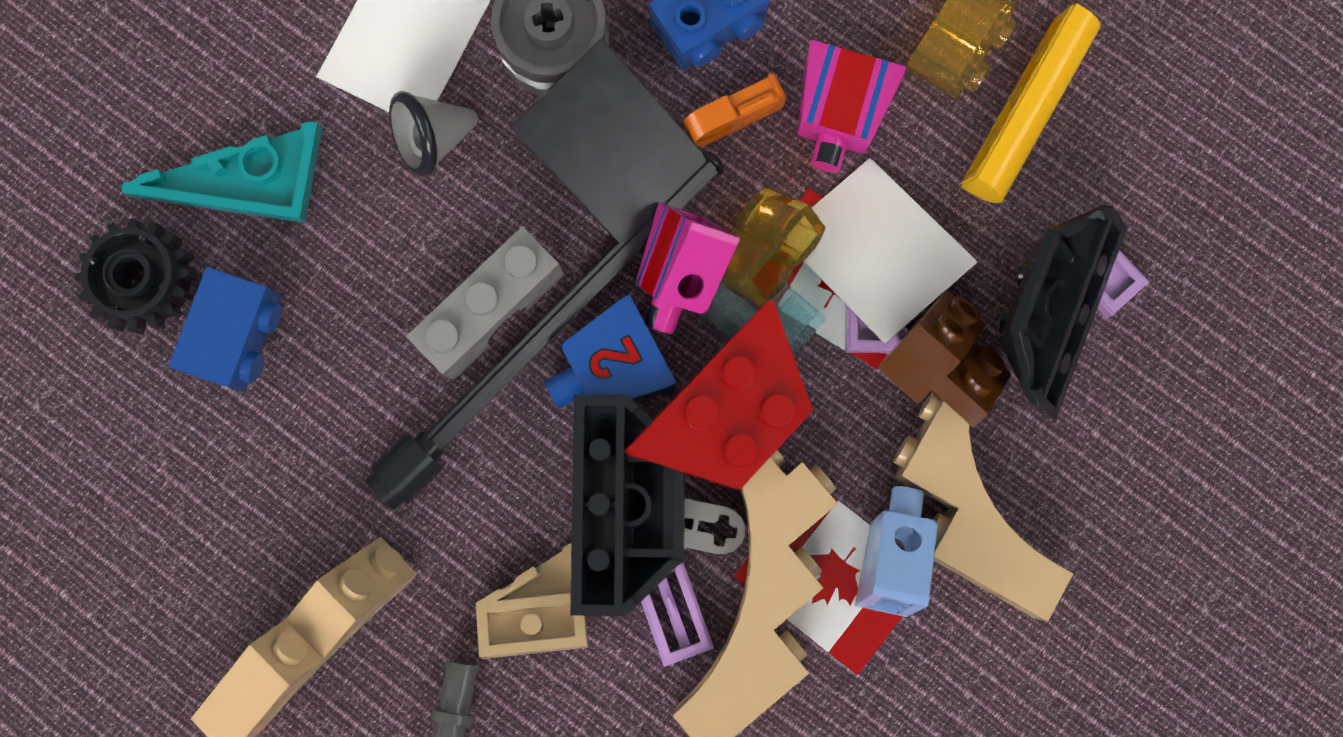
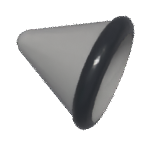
M403 90L393 95L389 106L391 131L399 154L407 167L414 174L421 177L429 176L434 171L435 166L477 125L479 120L478 114L472 109L415 96Z

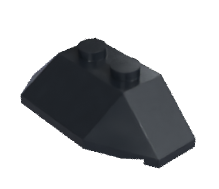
M1101 205L1047 229L1035 243L1030 259L1022 264L1018 274L1016 296L1012 306L1005 310L1000 321L999 342L1028 402L1048 419H1057L1128 228L1113 206Z
M574 395L570 616H627L685 560V474L653 462L630 457L624 451L653 420L629 395Z

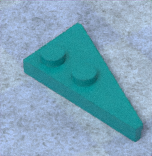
M309 121L301 124L302 129L271 139L265 135L250 140L242 147L230 146L191 158L192 163L165 172L156 169L140 174L135 180L123 182L121 192L131 198L305 223L323 128L317 122Z

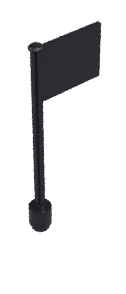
M603 39L598 40L510 128L607 231L616 243L426 433L421 431L414 437L406 431L370 467L373 472L365 479V483L382 501L394 510L403 502L409 504L444 469V466L438 460L444 454L442 449L647 244L659 202L682 209L716 174L722 175L724 167L721 159L713 152H701Z

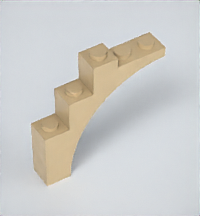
M776 450L741 489L746 509L749 536L748 567L744 593L727 641L713 665L697 686L673 709V717L689 737H735L809 674L800 663L808 654L788 630L780 636L774 630L823 589L822 585L815 578L822 572L817 563L802 547L795 553L789 547L794 540L838 504L830 495L836 490V487L817 465L809 470L802 462L785 475L779 467L786 461L779 451Z

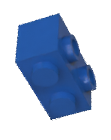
M653 0L649 3L650 24L683 71L694 63L697 67L708 64L721 53L723 45L736 37L743 41L756 34L765 24L764 20L767 16L769 0Z
M206 267L168 367L245 393L248 384L254 383L261 372L264 358L260 352L267 334H272L279 324L282 314V306L279 302L282 296L268 287Z

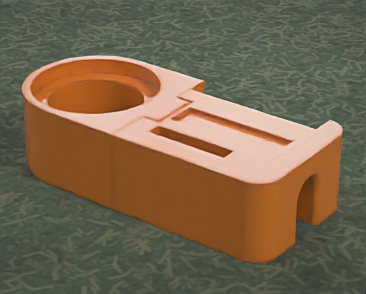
M772 73L767 78L728 97L725 95L695 110L683 120L682 124L691 141L697 147H702L779 111L784 107L786 94L775 73Z

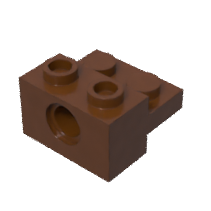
M948 290L908 329L877 367L917 404L933 391L973 428L989 414L1011 376V373L1006 369L1004 361L995 351L988 347H981L976 342V339L986 326L980 320L977 309L968 300L962 297H955Z

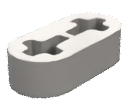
M685 498V518L693 519L692 529L685 528V548L714 554H728L735 551L742 544L745 537V524L742 517L735 510L725 506ZM719 515L728 516V525L736 528V534L734 538H725L723 546H717L714 544V535L697 531L699 520L716 523Z

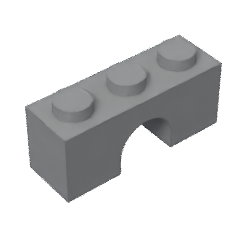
M522 226L419 323L406 338L442 375L454 381L490 347L488 341L496 329L521 308L528 310L564 276L559 263Z

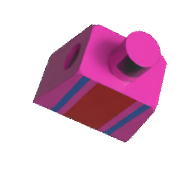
M811 40L804 63L797 134L803 138L816 141L810 162L813 167L825 172L838 173L841 170L846 150L859 154L866 153L905 74L907 66Z
M659 202L637 274V285L653 297L644 323L655 330L674 334L682 309L699 314H704L708 311L740 237L703 216Z

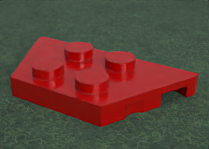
M770 299L764 302L624 451L630 457L643 459L684 474L707 479L713 483L735 490H741L813 411L776 305Z

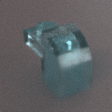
M720 282L709 306L710 310L705 315L719 330L729 335L733 330L737 332L755 311ZM786 284L772 302L776 305L794 356L817 332L827 318L792 287Z

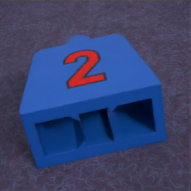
M630 294L621 298L561 345L571 368L544 381L558 409L574 402V395H629L637 403L668 393L677 388V382Z

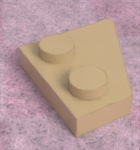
M571 543L563 547L562 552L536 568L533 566L516 577L510 585L503 589H497L476 602L479 658L488 659L588 648L586 616H570Z

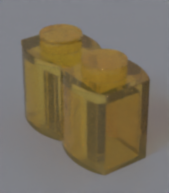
M947 0L909 59L906 69L954 99H957L965 88L974 92L991 66L982 61L990 47L993 46L1000 50L1017 25L1016 22L1009 19L1017 4L1011 0Z
M771 188L763 189L746 205L736 227L729 230L740 237V240L719 285L758 307L769 299L771 301L774 300L788 282L793 267L802 263L817 247L825 231L824 224L810 205Z

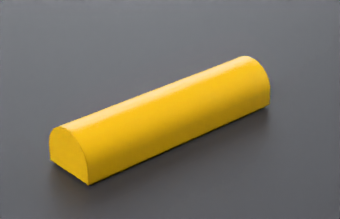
M1076 3L1069 6L1053 19L961 181L962 189L987 202H1003L1101 27L1098 18L1092 12Z

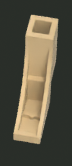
M932 391L919 412L918 417L925 421L916 438L908 435L893 459V463L899 466L893 478L910 488L923 491L924 496L948 509L945 515L937 513L932 519L937 522L938 526L934 561L1029 616L1048 622L1073 573L1038 553L1006 523L985 491L977 472L971 449L969 424Z
M379 537L319 578L284 621L251 643L192 716L191 720L207 737H255L264 730L306 681L371 617L402 591L417 573L402 559L396 550L382 537Z

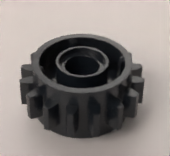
M129 219L127 228L111 223L108 225V232L101 237L93 235L90 238L92 245L87 253H80L78 257L83 261L81 272L75 274V280L82 282L84 289L78 296L79 300L94 305L89 315L103 322L108 320L107 327L123 332L128 327L130 332L138 335H144L146 325L161 331L165 329L166 319L171 316L180 318L183 315L180 308L185 300L192 301L194 295L189 292L190 283L198 279V274L190 271L188 263L194 259L193 254L185 249H178L183 240L172 232L165 234L166 228L151 221L145 227V224L136 219ZM143 266L144 277L136 287L131 288V274L135 269Z

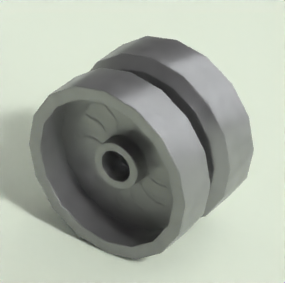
M495 0L492 5L491 30L507 73L522 89L539 97L562 77L598 40L603 39L609 46L606 11L602 0Z

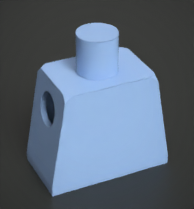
M903 486L893 487L889 511H882L871 522L855 602L856 607L908 617L928 607L938 526L936 521L921 517L924 499L923 491ZM895 539L901 541L905 551L897 546Z

